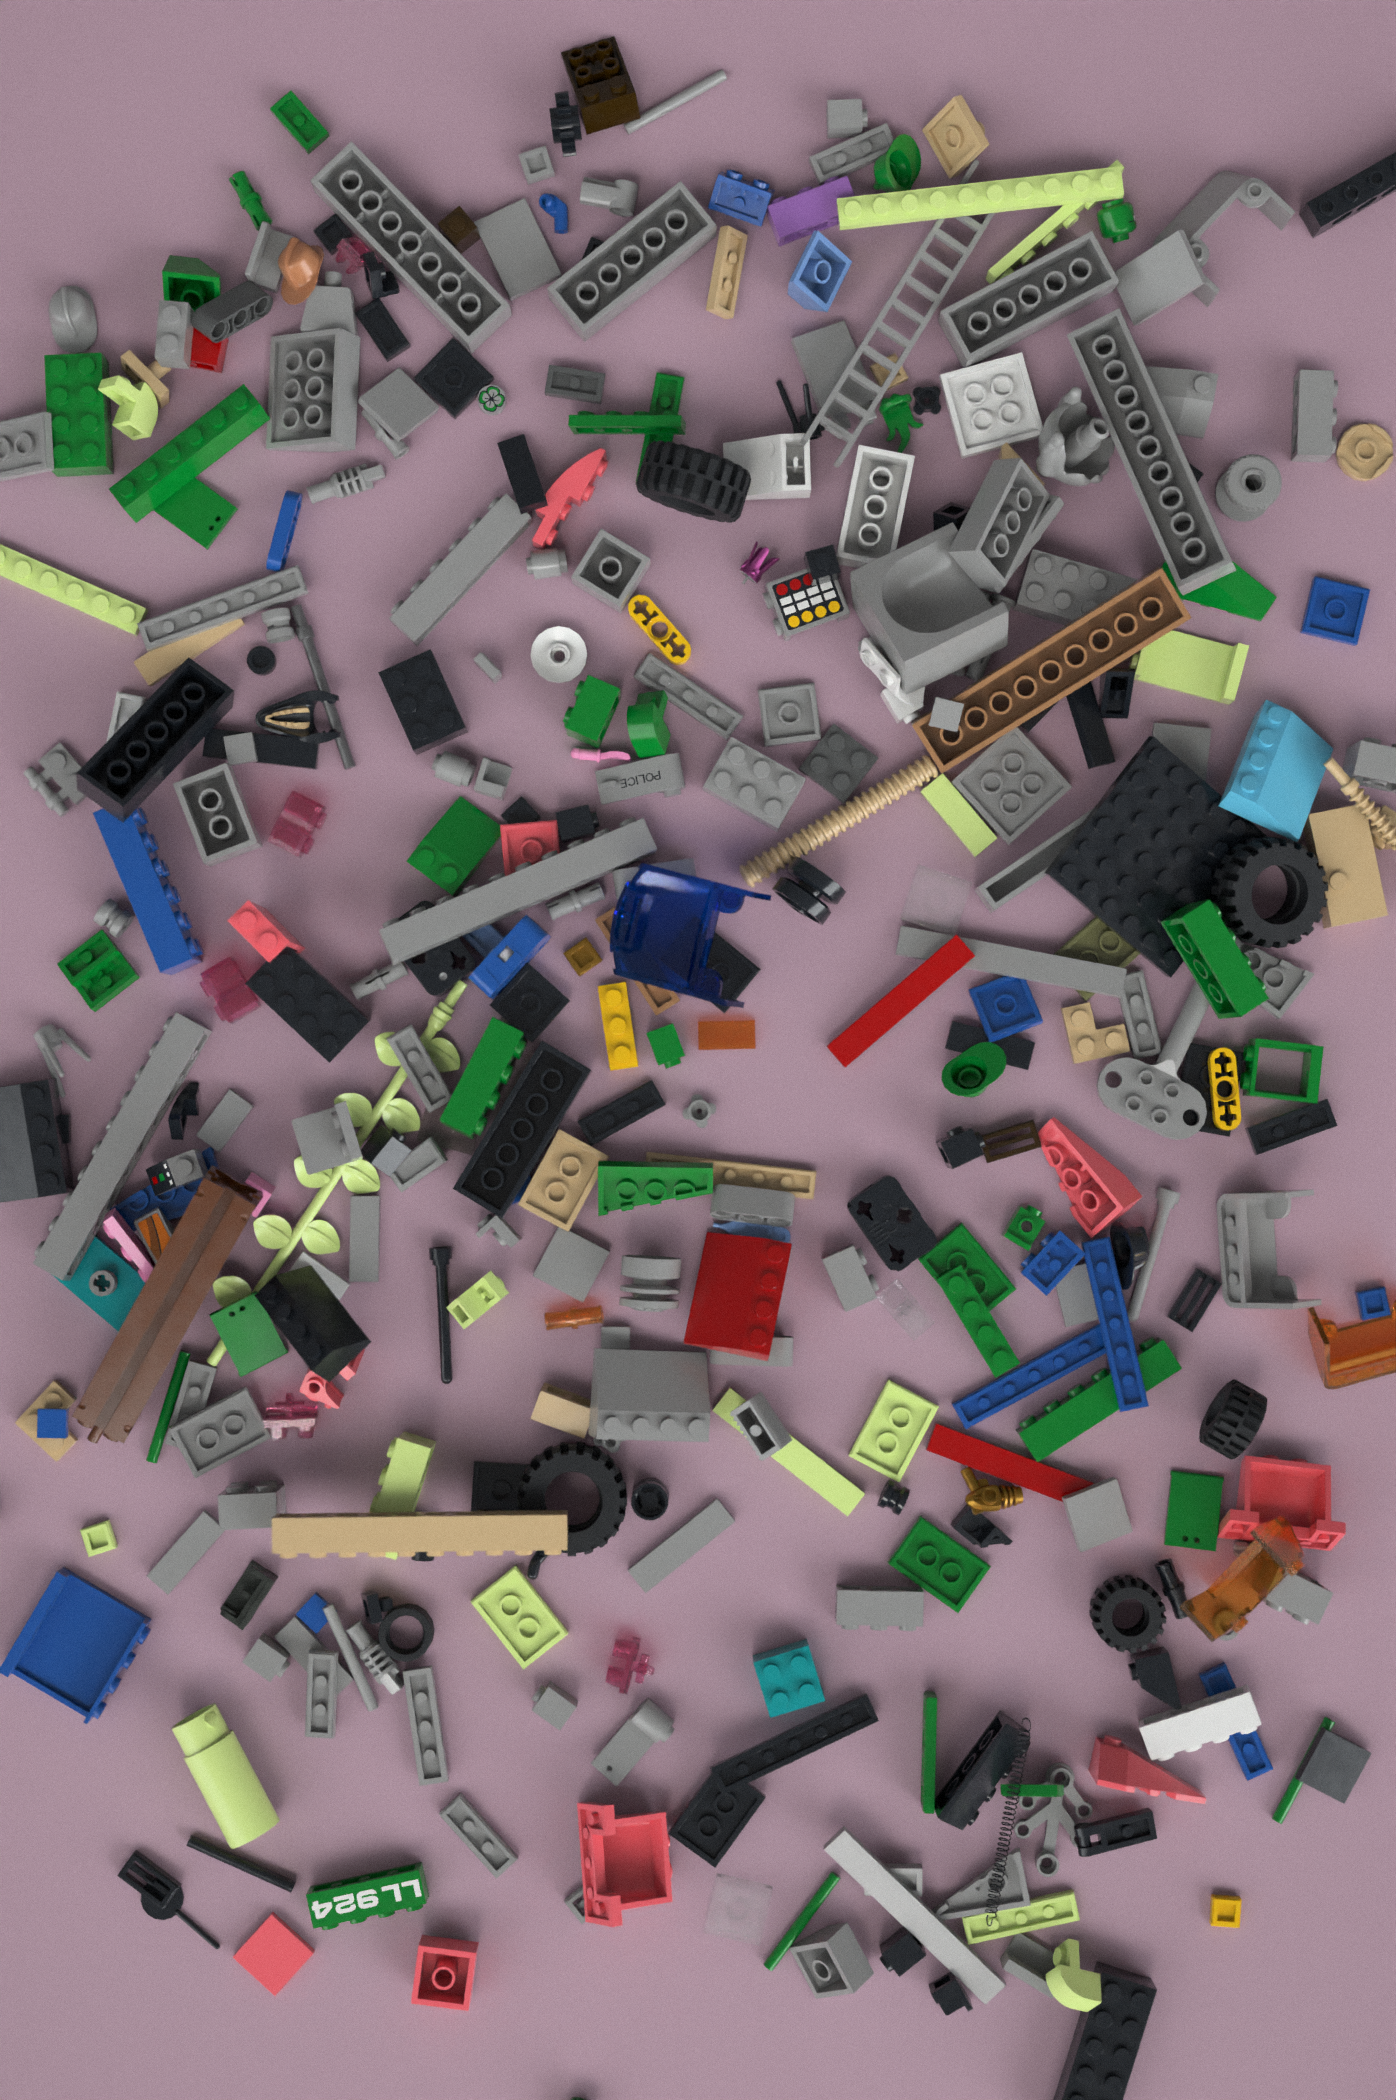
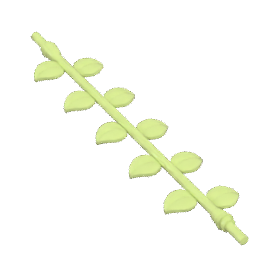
M461 980L454 985L444 1002L440 1001L437 1007L434 1006L433 1013L428 1019V1026L420 1036L422 1044L439 1072L454 1071L460 1068V1057L454 1045L442 1037H433L437 1031L443 1029L447 1022L452 1019L451 1015L455 1011L453 1007L468 986ZM384 1032L377 1035L374 1039L379 1059L385 1065L401 1066L374 1108L372 1109L366 1097L358 1093H343L334 1099V1104L346 1101L353 1126L360 1127L356 1133L360 1148L382 1115L383 1121L389 1130L395 1128L400 1133L417 1131L420 1128V1118L412 1103L403 1098L393 1099L408 1077L386 1039L396 1032ZM302 1155L294 1159L295 1172L300 1183L305 1187L320 1189L293 1230H291L287 1220L274 1214L262 1215L253 1221L258 1242L265 1248H280V1250L252 1292H258L277 1275L301 1237L303 1244L311 1253L328 1254L339 1251L340 1240L335 1228L327 1221L313 1219L341 1177L347 1189L353 1193L362 1194L378 1191L380 1179L371 1163L360 1159L334 1167L333 1170L331 1168L309 1175L306 1172ZM222 1276L213 1283L216 1300L222 1307L252 1293L249 1284L238 1276ZM222 1339L219 1340L206 1360L214 1367L217 1366L227 1351Z

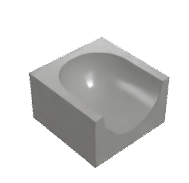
M953 522L850 572L853 608L881 655L901 676L900 687L905 695L1008 646V609L1003 602L992 606L977 585L948 552L958 533Z

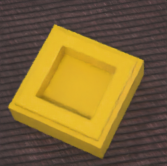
M1211 1894L1209 1924L1211 1926L1240 1928L1242 1900L1240 1896Z

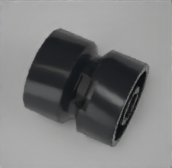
M656 1478L640 1480L635 1485L631 1497V1506L634 1513L644 1520L660 1518L668 1507L669 1492L666 1485Z

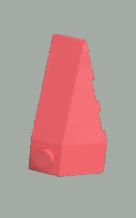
M1055 1117L1050 1119L1039 1130L1038 1136L1041 1148L1049 1165L1055 1167L1061 1180L1058 1183L1061 1191H1066L1072 1206L1069 1208L1073 1217L1091 1239L1126 1213L1143 1197L1120 1170Z
M1105 1735L1104 1739L1096 1737L1088 1771L1097 1785L1134 1793L1135 1787L1148 1795L1157 1797L1163 1791L1166 1792L1168 1797L1176 1800L1205 1804L1206 1797L1199 1789L1126 1744L1121 1743L1122 1740L1120 1738Z

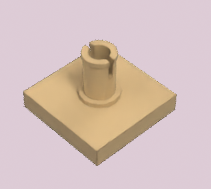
M962 95L953 97L922 129L949 179L957 177L989 145L985 137L984 125L980 121H976Z

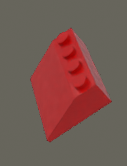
M707 1232L683 1344L768 1361L792 1244L761 1237Z

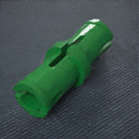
M245 171L233 174V177L229 178V182L238 194L240 206L243 210L246 209L256 230L259 231L262 221L268 222L271 225L272 220L261 203L262 198L259 192H255Z

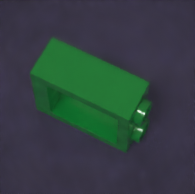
M1258 1038L1249 1039L1248 1044H1245L1243 1049V1060L1246 1061V1068L1240 1077V1089H1243L1242 1096L1309 1104L1318 1103L1324 1046ZM1259 1048L1304 1053L1299 1094L1255 1089Z

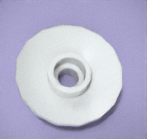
M556 626L546 629L537 636L532 644L530 656L532 665L539 676L549 682L564 683L580 675L586 665L587 650L585 642L578 633L570 628ZM557 652L565 654V658L562 661L554 659V655Z

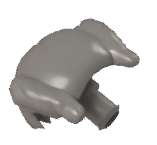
M1076 386L1071 388L1061 398L1058 407L1050 413L1044 423L1038 441L1039 456L1036 459V470L1043 477H1053L1067 485L1079 487L1090 483L1097 484L1103 480L1102 476L1106 475L1110 470L1108 460L1114 453L1115 444L1112 437H1108L1110 430L1107 422L1101 418L1086 414L1087 406L1081 401L1082 391Z

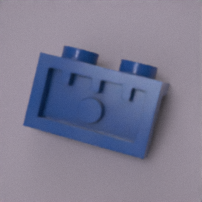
M727 169L726 173H719L708 208L761 227L767 213V206H769L775 190L770 189V184L763 180L754 179L753 182L742 179L743 174L735 170Z
M1051 1231L1040 1243L1044 1248L1036 1256L1031 1253L1020 1264L1024 1268L1021 1274L1045 1296L1056 1287L1085 1255L1061 1231L1056 1235Z

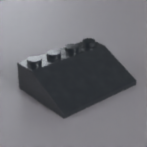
M56 1078L0 1087V1203L65 1194L75 1190L68 1146L65 1143L61 1117L62 1110Z

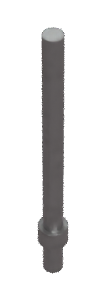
M295 605L291 607L297 626L295 632L298 641L303 644L319 691L331 693L313 641L315 635L312 626L307 623L302 605ZM324 701L323 706L331 729L341 732V737L336 738L335 742L344 769L354 768L355 763L335 703L329 704L327 701Z

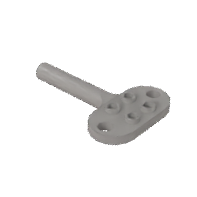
M1196 981L1156 1063L1149 1065L1129 1057L1115 1059L1105 1065L1099 1073L1096 1084L1098 1097L1102 1104L1110 1111L1162 1137L1172 1140L1187 1139L1198 1133L1204 1125L1207 1115L1206 1103L1200 1092L1191 1085L1181 1081L1177 1075L1186 1052L1210 1005ZM1115 1072L1119 1075L1120 1084L1118 1087L1112 1088L1106 1084L1105 1077L1107 1073ZM1186 1110L1196 1112L1198 1120L1195 1125L1189 1126L1183 1121V1114Z

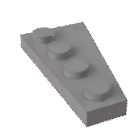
M1236 939L1235 943L1240 951L1244 952L1250 959V968L1253 973L1265 984V993L1269 999L1260 1004V1006L1276 1019H1280L1314 976V973L1292 965V963L1267 954L1265 951L1256 947L1253 948Z

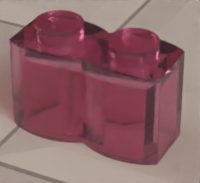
M292 791L267 842L299 858L302 857L303 853L308 855L315 841L311 838L316 828L321 829L326 821L327 814L324 813L326 807Z
M229 956L200 973L203 979L200 982V986L208 997L211 995L214 997L217 1003L214 1009L222 1021L227 1020L228 1023L233 1024L262 1007L255 993L245 984L247 980L234 958Z

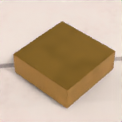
M587 937L563 953L579 977L603 961Z

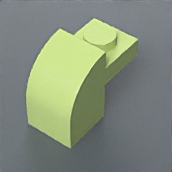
M119 375L102 379L98 390L119 405L112 425L133 441L151 437L158 417V404L151 388L145 382L131 385L127 378Z
M490 1271L446 1308L462 1328L465 1329L509 1292L505 1288L503 1281Z
M1068 1938L1054 1949L1053 1963L1055 1968L1045 1974L1046 1982L1052 1995L1062 2005L1071 2009L1088 2012L1102 2002L1101 1977L1099 1973L1080 1969L1079 1941Z

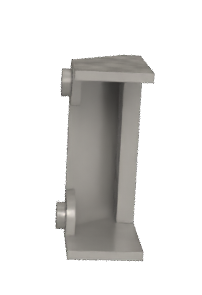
M1222 171L1156 237L1153 246L1176 231L1184 230L1196 259L1202 268L1209 259V249L1199 237L1236 199L1248 208H1258L1281 231L1286 227L1295 211L1264 181L1232 171ZM1205 276L1207 282L1192 291V293L1208 308L1220 289Z
M1314 1189L1229 1193L1222 1195L1218 1199L1217 1221L1222 1294L1225 1303L1229 1307L1298 1309L1322 1305L1321 1299H1298L1297 1287L1293 1279L1288 1276H1278L1274 1219H1282L1288 1216L1291 1210V1198L1314 1195Z

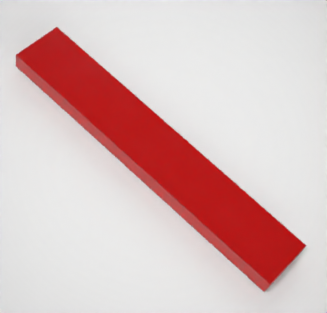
M956 934L826 1047L846 1068L973 959L975 955Z
M936 1422L926 1446V1450L1061 1502H1063V1496L1096 1484Z

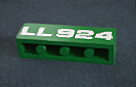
M422 1862L310 1886L306 1894L313 1929L322 1927V1930L336 1928L339 1926V1923L350 1921V1924L361 1923L367 1920V1917L378 1915L379 1918L389 1917L395 1914V1911L406 1909L407 1912L416 1911L423 1908L429 1897Z

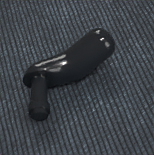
M537 1550L530 1560L527 1571L529 1579L534 1580L538 1577L540 1565L548 1557V1555L544 1554V1550Z

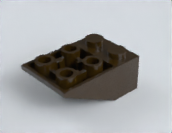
M615 36L561 52L575 102L578 105L579 115L587 135L641 119L636 92Z

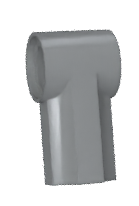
M584 177L580 192V204L609 209L615 215L631 217L634 215L639 186L632 181L622 179L608 182Z

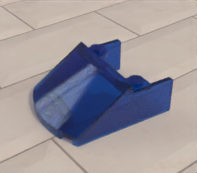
M641 863L638 867L640 869L632 880L627 881L612 919L610 952L613 953L616 968H613L614 975L723 1006L744 1008L745 1002L721 996L723 988L722 976L719 972L706 968L719 913H737L744 904L745 896L770 901L771 895Z

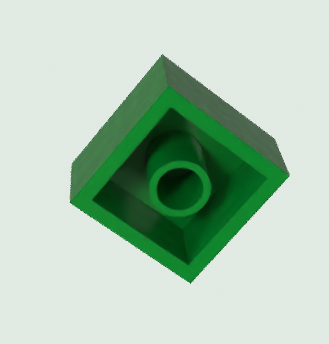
M588 675L585 681L580 680L574 694L576 696L574 708L568 707L563 722L565 723L564 726L568 736L598 749L621 700L620 688Z

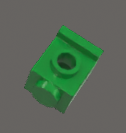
M1029 1204L1026 1208L1018 1206L1001 1235L1029 1251L1046 1222L1040 1218L1043 1213ZM1024 1221L1031 1223V1229L1027 1232L1021 1229V1224Z

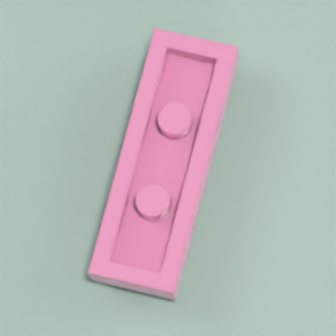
M114 1207L105 1214L103 1228L111 1239L116 1238L122 1246L120 1249L124 1257L129 1262L133 1260L138 1266V1273L146 1283L156 1264L145 1245Z

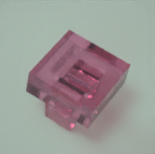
M357 237L342 239L336 246L339 252L335 260L337 263H343L347 259L350 265L345 272L347 274H355L364 267L362 254L368 253L369 250Z

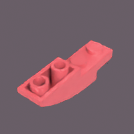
M600 448L574 463L546 492L545 497L548 506L535 510L537 516L543 520L532 539L534 547L542 550L547 545H553L559 532L555 530L560 520L565 521L571 511L572 506L569 505L570 502L581 507L584 500L587 502L590 500L595 490V486L592 485L597 475L601 477L604 474L609 463L606 460V450Z

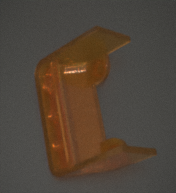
M1396 1300L1390 1308L1391 1315L1337 1329L1334 1321L1319 1319L1314 1307L1308 1308V1335L1320 1378L1325 1388L1330 1390L1396 1373Z
M1283 1515L1253 1529L1249 1534L1255 1540L1206 1591L1179 1606L1211 1642L1232 1630L1235 1633L1242 1630L1249 1622L1246 1617L1288 1574L1294 1576L1304 1567L1305 1564L1302 1560L1305 1555L1291 1524Z

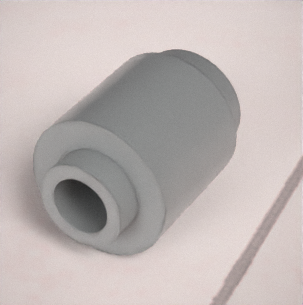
M556 547L530 551L531 557L526 558L528 575L534 574L535 580L562 576L561 573L568 572L565 549L558 550Z
M444 751L442 755H436L432 770L436 771V778L458 787L462 785L468 787L474 776L476 766L470 764L471 761Z

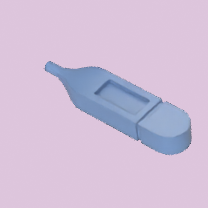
M735 1221L713 1223V1227L721 1228L732 1235L761 1237L786 1243L791 1238L790 1232L783 1227Z

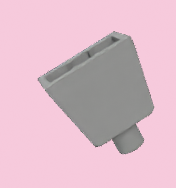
M334 271L325 272L324 286H315L313 292L307 298L300 328L302 333L342 328L358 336L354 296L351 288L341 287V273Z

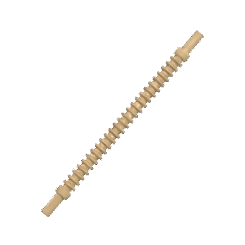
M1333 757L1329 758L1323 765L1340 783V790L1346 796H1351L1349 800L1356 802L1355 807L1361 808V814L1366 813L1365 819H1371L1370 825H1376V832L1381 831V837L1387 838L1386 843L1392 844L1391 849L1396 850V826H1391V820L1384 818L1385 813H1379L1380 807H1374L1375 801H1369L1370 795L1363 794L1364 789L1358 788L1359 782L1355 778H1350Z

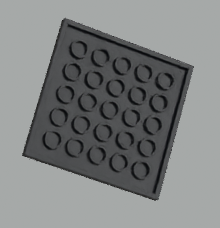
M1149 736L1051 863L1045 874L1165 976L1171 978L1183 963V959L1162 926L1161 921L1186 904L1209 899L1211 902L1215 901L1216 895L1211 894V886L1216 885L1217 878L1213 876L1216 869L1221 870L1223 867L1220 861L1225 854L1232 855L1231 849L1237 844L1245 845V840L1253 837L1261 838V836L1266 835L1249 820L1219 807L1222 796L1154 736Z

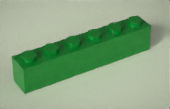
M243 384L115 483L109 490L123 509L137 523L265 424L270 418Z
M1150 1337L1139 1344L1140 1349L1136 1353L1145 1392L1182 1369L1163 1339ZM1102 1368L1091 1375L1092 1380L1084 1386L1081 1383L1073 1386L1067 1391V1397L1061 1401H1058V1399L1050 1401L1043 1407L1044 1412L1036 1417L1033 1414L1029 1415L1019 1422L1020 1427L1016 1429V1432L1037 1462L1119 1410L1110 1369Z

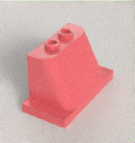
M1245 1455L1241 1461L1236 1509H1230L1219 1523L1217 1538L1331 1551L1346 1534L1345 1522L1331 1521V1466L1307 1463V1460L1299 1458L1288 1461L1280 1460L1279 1457L1274 1455L1262 1457Z
M596 1802L577 1803L585 1922L609 1927L622 1926L621 1910L672 1902V1866L669 1862L668 1848L670 1847V1837L667 1833L666 1812L657 1811L614 1815V1804Z

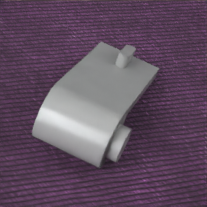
M649 1698L645 1699L594 1758L591 1764L617 1787L654 1742L657 1743L659 1740L665 1742L675 1730L672 1727L674 1720Z

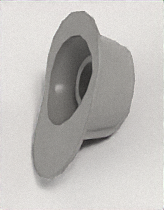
M61 287L52 295L49 302L48 312L52 333L56 343L63 350L69 353H81L88 350L94 344L97 337V322L91 296L80 287Z

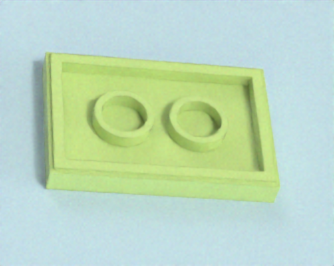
M888 1379L848 1456L900 1482L939 1406Z
M517 1565L513 1566L470 1601L523 1669L569 1634L566 1627Z

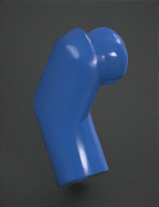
M545 193L541 195L539 205L554 218V232L557 234L568 233L567 205L553 194Z

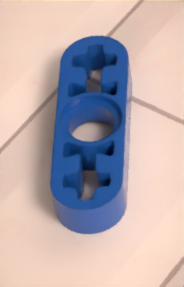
M291 490L285 492L267 557V570L279 572L285 568L302 505V493Z

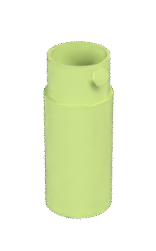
M216 1703L192 1713L171 1728L185 1754L184 1760L231 1849L256 1839L280 1821L234 1731L229 1730Z

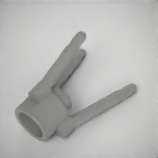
M49 1024L39 1029L33 1037L43 1054L52 1079H57L59 1095L65 1097L66 1094L59 1076L64 1077L65 1073L54 1053L63 1046L61 1041L63 1040L87 1062L91 1061V1057L67 1036L63 1028L56 1030L53 1024Z

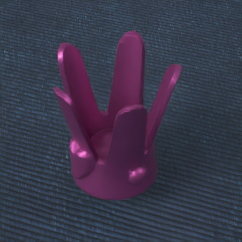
M756 541L749 559H746L739 570L746 576L742 584H745L748 579L757 584L761 580V576L778 562L780 558H770L761 566L769 549L767 547H759L755 552L758 545Z

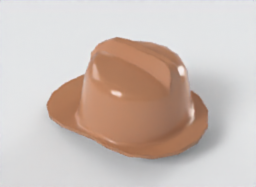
M292 237L287 247L279 255L278 266L283 275L281 295L288 304H299L313 292L324 257L323 249L318 245L309 246L305 242Z

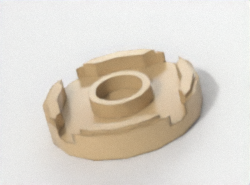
M1376 424L1354 425L1343 433L1337 443L1335 455L1338 466L1345 475L1354 480L1369 481L1376 479L1389 468L1393 461V442L1388 433Z

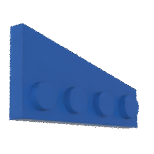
M209 1147L202 1151L208 1171L212 1165L219 1168L213 1148ZM203 1179L155 1196L150 1184L114 1207L135 1232L138 1230L134 1220L158 1206L168 1221L183 1216Z

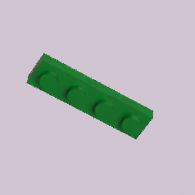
M579 411L577 415H569L568 426L573 434L685 435L686 423L682 415H678L677 412L664 411L661 415H650L649 412L636 411L633 415H622L618 411H607L605 415H594L590 411Z
M959 1264L937 1277V1282L994 1377L996 1378L1020 1364L962 1265Z

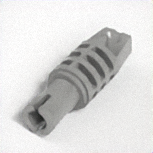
M365 463L332 474L330 476L331 480L306 488L311 503L315 504L334 496L342 499L374 488L372 482L383 479L386 475L382 465L367 468Z
M358 1620L347 1628L345 1632L349 1634L360 1650L358 1653L359 1658L363 1660L364 1665L368 1667L369 1672L373 1674L378 1684L381 1685L383 1683L392 1695L402 1689L404 1681L398 1673L400 1672L398 1665L384 1652L380 1642L372 1638L362 1624V1621Z

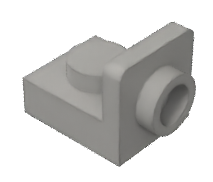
M488 1214L477 1224L480 1228L476 1233L478 1238L493 1228L495 1230L493 1236L503 1247L508 1244L512 1248L522 1239L504 1218H500L497 1215L492 1217Z

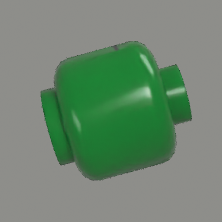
M1124 198L1101 204L1102 209L1097 212L1101 236L1105 239L1112 238L1113 243L1130 239L1128 233L1133 232L1137 227L1132 204L1124 202Z

